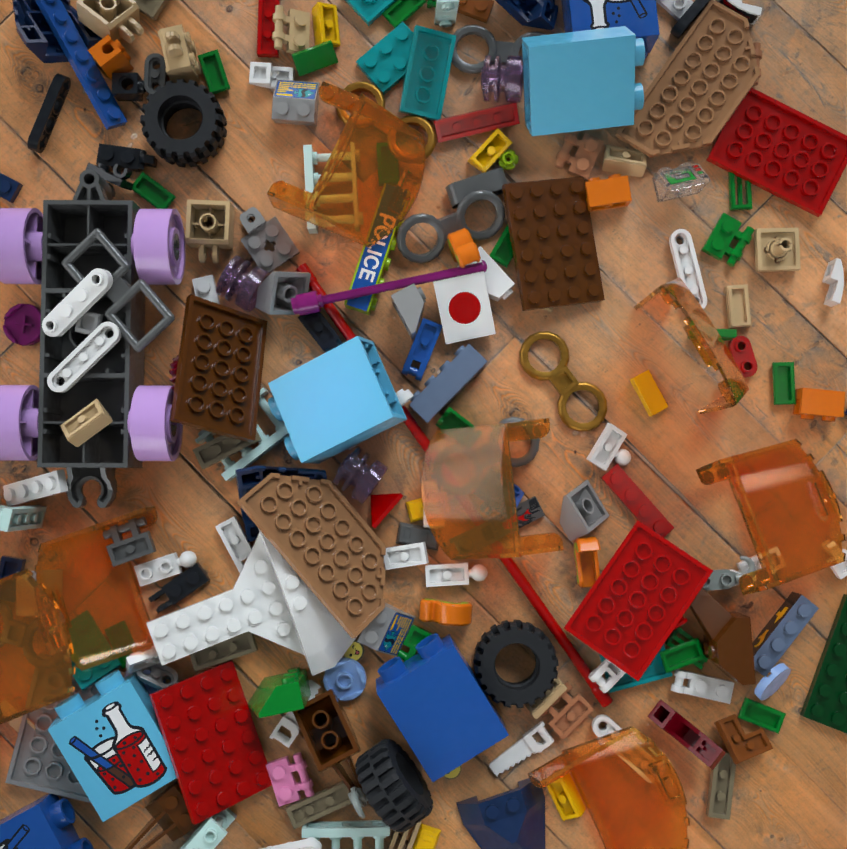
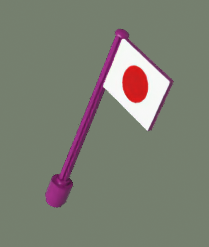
M481 260L482 262L465 265L464 268L456 267L323 296L317 294V291L297 294L296 297L291 298L294 315L300 314V316L321 312L320 307H324L325 304L405 288L413 283L419 285L433 282L446 344L496 334L484 274L487 271V264L484 260Z

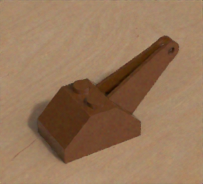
M178 780L145 807L152 815V818L125 849H133L156 823L163 830L140 849H148L165 834L172 841H175L196 826L191 822Z

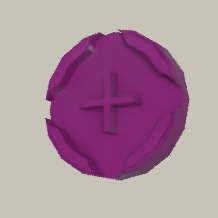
M17 304L11 307L4 317L3 331L6 337L13 343L22 346H31L40 342L41 310L30 304Z

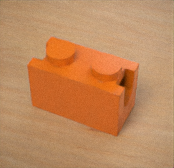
M109 35L105 36L88 50L111 81L112 73H128L134 69L129 62L132 58L125 51V48L118 39L113 41Z
M614 174L609 176L608 179L602 180L599 177H595L585 182L586 202L590 212L628 206L632 201L628 175Z
M812 388L795 389L796 404L793 407V415H801L800 419L814 420V417H822L821 421L835 422L837 417H844L846 392Z

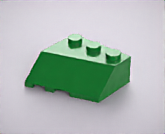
M294 667L288 669V673L265 677L249 700V709L251 708V711H254L258 718L304 709L311 696L307 670Z

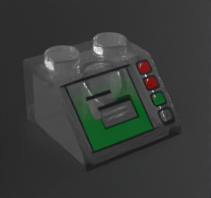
M686 162L674 169H670V167L661 168L652 178L657 201L663 202L698 194L710 182V177L699 163L691 165V162Z

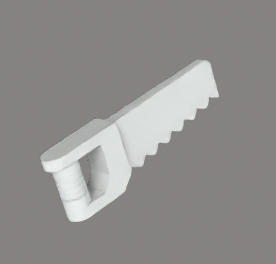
M309 680L311 691L309 700L315 698V695L318 694V689L321 688L313 680ZM292 711L287 712L282 717L269 737L278 740L288 748L300 730ZM281 726L291 731V738L279 731Z
M540 721L523 734L519 741L490 762L489 767L496 776L499 773H503L504 770H509L510 766L514 767L515 763L519 764L521 760H525L526 756L530 757L532 753H541L555 741L544 727L545 723L543 721ZM538 732L544 742H536L532 735Z

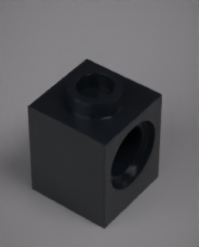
M112 73V94L117 101H143V94L146 93V90L144 88V80H142L138 73ZM134 84L130 90H126L128 85Z

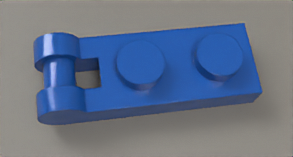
M425 318L422 319L401 374L406 376L409 374L414 376L416 380H422L442 330V325ZM413 360L421 363L419 369L411 366Z

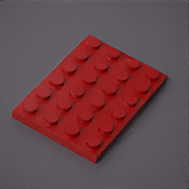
M751 88L719 133L706 161L728 172H732L743 180L749 181L751 184L819 217L822 215L847 165V135Z
M637 520L564 629L639 681L713 570Z
M233 660L224 662L149 694L192 824L196 825L272 786L266 768L268 763Z

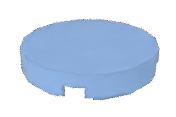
M344 657L339 660L335 667L325 671L323 683L326 691L332 689L341 701H349L361 695L366 685L367 676L365 669L359 662Z
M784 663L773 667L770 671L771 674L768 677H763L757 684L755 694L761 701L772 696L788 678L791 669Z

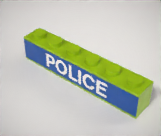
M387 184L383 185L349 290L385 282L382 276L384 270H389L392 260L389 258L391 250L395 251L397 240L395 237L399 227L405 220L402 218L403 213L408 211L411 199L408 198V191ZM377 294L345 300L344 305L348 309L370 315L371 310H376L378 304Z

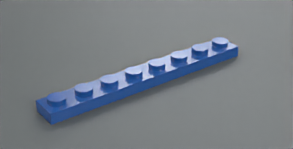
M35 0L106 130L124 126L128 121L62 1Z

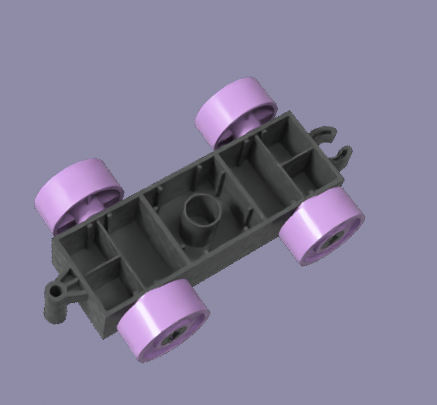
M87 169L80 174V183L73 200H43V214L37 208H0V281L3 284H41L39 388L35 385H0V461L37 460V467L66 468L68 476L67 496L75 508H82L87 503L86 497L83 494L84 484L89 480H96L102 489L97 505L100 508H107L111 506L117 494L116 468H143V461H175L178 458L182 443L183 424L170 421L174 395L172 387L174 385H144L145 348L141 352H136L121 335L119 342L69 391L65 393L54 392L48 387V375L89 335L75 332V323L63 336L50 337L44 333L42 322L78 285L62 266V260L94 229H101L131 264V269L123 276L131 286L139 279L145 280L148 285H179L185 270L186 249L183 223L177 209H141L133 200H112L116 194L114 187L96 171ZM98 240L73 263L84 278L96 268L108 270L112 275L120 267ZM99 276L96 279L97 283L100 281ZM142 291L135 295L116 314L138 341L145 336L146 296ZM104 294L88 311L103 314L102 323L110 322L105 316V311L114 303ZM112 330L107 333L108 338L113 336ZM64 378L59 380L60 386L64 384ZM95 399H98L113 421L85 443L75 447L67 441L60 425Z

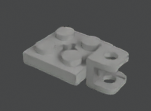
M251 207L240 215V221L249 233L240 240L265 276L300 253L276 216L266 222L255 207ZM255 217V221L249 222V218ZM274 241L276 243L274 245L275 250L273 252L271 250L266 251L264 249L266 247L265 242Z

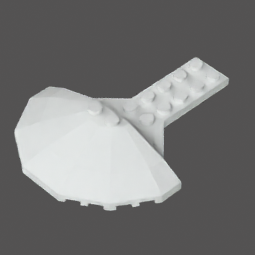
M260 529L233 589L146 623L162 666L249 631L303 654L311 675L314 676L335 667L356 639H352Z

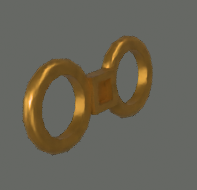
M354 82L347 85L340 92L336 105L339 119L346 126L353 129L365 130L372 127L387 137L388 149L396 160L405 164H417L425 161L432 154L436 146V133L433 126L422 117L407 115L398 118L386 110L385 98L376 85L369 82ZM358 91L371 93L377 101V108L374 114L364 120L353 119L345 111V103L348 97ZM416 125L427 133L428 142L421 152L405 154L397 148L395 138L403 127Z
M538 331L529 335L522 343L519 351L520 364L523 370L531 378L540 381L549 380L560 394L557 402L558 414L561 421L568 428L578 432L591 431L597 428L604 421L607 413V400L604 393L594 384L577 381L567 367L569 349L559 335L549 331ZM539 340L553 342L560 351L561 359L559 365L550 372H540L534 369L528 360L530 346ZM585 390L593 394L597 399L599 410L596 417L588 423L574 421L566 411L567 400L576 391Z

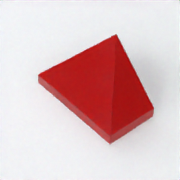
M403 494L371 495L373 528H376L401 500L404 496Z

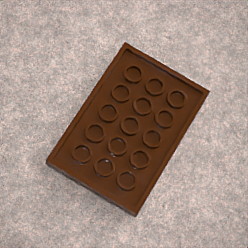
M584 177L504 184L502 191L522 311L605 300L590 211L587 208Z
M192 294L187 297L170 421L250 443L255 441L268 321Z

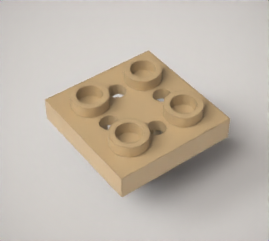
M758 228L754 230L756 272L801 270L799 228Z

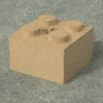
M134 0L76 1L78 21L102 39L109 35L113 41L123 38L125 41L132 43L135 39L132 32L138 36H141L144 32L143 27L139 24V6Z
M182 24L160 29L158 36L162 46L166 73L173 83H177V79H184L186 83L189 80L200 83L199 74L202 73L200 64L195 58L197 49L190 33L185 32Z
M187 199L185 240L190 248H199L200 263L206 262L207 248L212 249L213 263H219L220 249H233L235 207L230 201ZM211 222H213V226L208 228L207 226L211 225Z

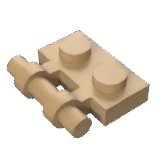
M276 5L275 13H273L275 28L274 32H272L274 49L281 50L282 44H287L286 53L294 54L309 48L310 13L290 8L286 16L283 13L284 7ZM283 25L287 26V34L283 32Z

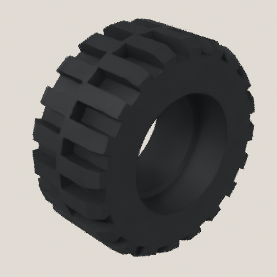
M177 79V83H173L170 80L165 82L166 86L162 88L159 85L155 88L156 92L153 95L151 93L146 98L148 104H143L141 109L145 114L140 116V123L143 125L142 132L147 139L146 141L157 155L172 165L176 163L178 167L185 168L186 164H189L190 167H196L197 162L200 161L202 164L208 162L207 158L209 156L214 158L218 154L216 149L218 147L222 148L224 144L222 137L225 138L227 135L225 128L227 121L214 94L209 92L207 87L202 84L198 85L193 80H189L188 83L184 79ZM190 108L202 113L201 127L193 136L179 140L170 138L167 135L168 121L177 111Z
M508 620L502 621V624L497 626L495 624L490 627V631L484 632L481 636V641L476 645L473 661L478 683L487 696L489 695L496 703H503L505 707L511 708V705H516L517 708H524V704L528 703L532 706L536 704L535 700L538 698L544 699L546 697L545 692L548 689L551 691L554 686L553 680L557 679L558 671L556 669L559 666L556 650L543 631L533 626V624L529 622L524 623L521 620H514L513 622H508ZM520 643L532 650L536 665L534 671L527 679L516 683L507 682L498 675L495 668V659L499 651L505 646Z
M383 739L358 757L355 765L356 774L358 775L357 779L362 786L364 795L368 798V802L373 806L376 814L383 819V822L389 825L392 830H396V832H404L431 813L433 800L421 772L417 769L416 764L410 759L407 752L399 744H396L395 741Z

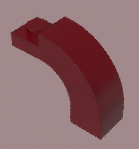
M661 699L648 715L654 723L679 741L712 770L727 753Z

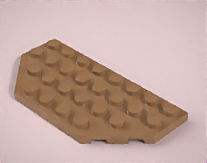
M710 0L644 93L643 109L634 110V125L621 126L616 132V137L650 158L711 146L760 76L759 66H757L755 58L756 52L753 39L749 32L748 19L716 0Z
M270 473L237 501V504L352 639L356 638L385 608L383 586H385L384 555H386V546L331 480L310 479V477L284 476L278 473Z

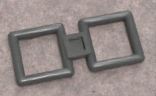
M96 228L62 260V266L79 284L84 279V276L73 263L96 240L102 244L120 265L112 274V287L105 293L114 303L105 311V316L110 322L119 327L121 335L136 352H141L175 320V316L145 280L139 279L132 286L123 276L131 269V264L102 230ZM142 291L164 318L138 341L116 314L135 295Z

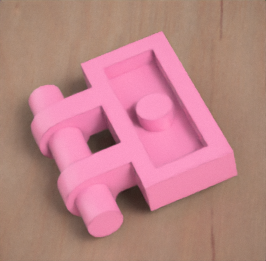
M301 752L293 755L295 762L291 764L288 756L267 762L266 768L279 807L300 800V790H304L306 797L314 795L312 788L314 784L312 778L308 776L306 770L308 766L306 760H303ZM294 771H298L301 781H295Z

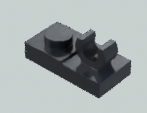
M100 162L97 165L88 163L86 170L92 169L104 180L121 188L132 190L134 184L126 180L130 178L132 170L125 168L121 174L123 166L115 164L112 173L110 172L111 167Z

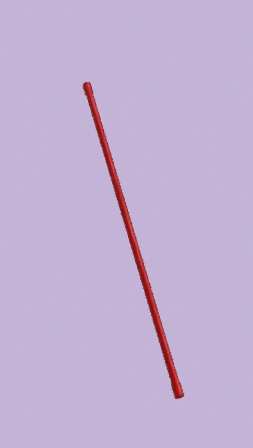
M306 263L296 269L297 272L311 273L309 283L311 291H317V294L322 296L327 295ZM333 303L325 304L324 310L346 341L356 337ZM403 405L402 408L407 417V420L403 421L434 465V461L439 453L406 406ZM444 462L442 473L446 481L453 486L461 487ZM467 494L455 495L476 526L486 522ZM500 540L490 544L591 688V692L603 708L610 705L613 699L608 692L603 693L599 689L600 686L588 678L592 671Z

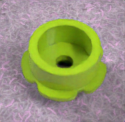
M507 149L499 157L498 163L501 168L512 170L518 164L519 157L515 154V151Z

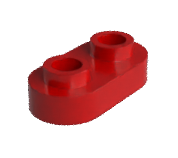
M737 336L730 340L728 352L735 373L741 378L753 376L757 371V362L749 339L744 336ZM738 343L743 344V350L738 348ZM745 363L749 364V370H746L744 368Z

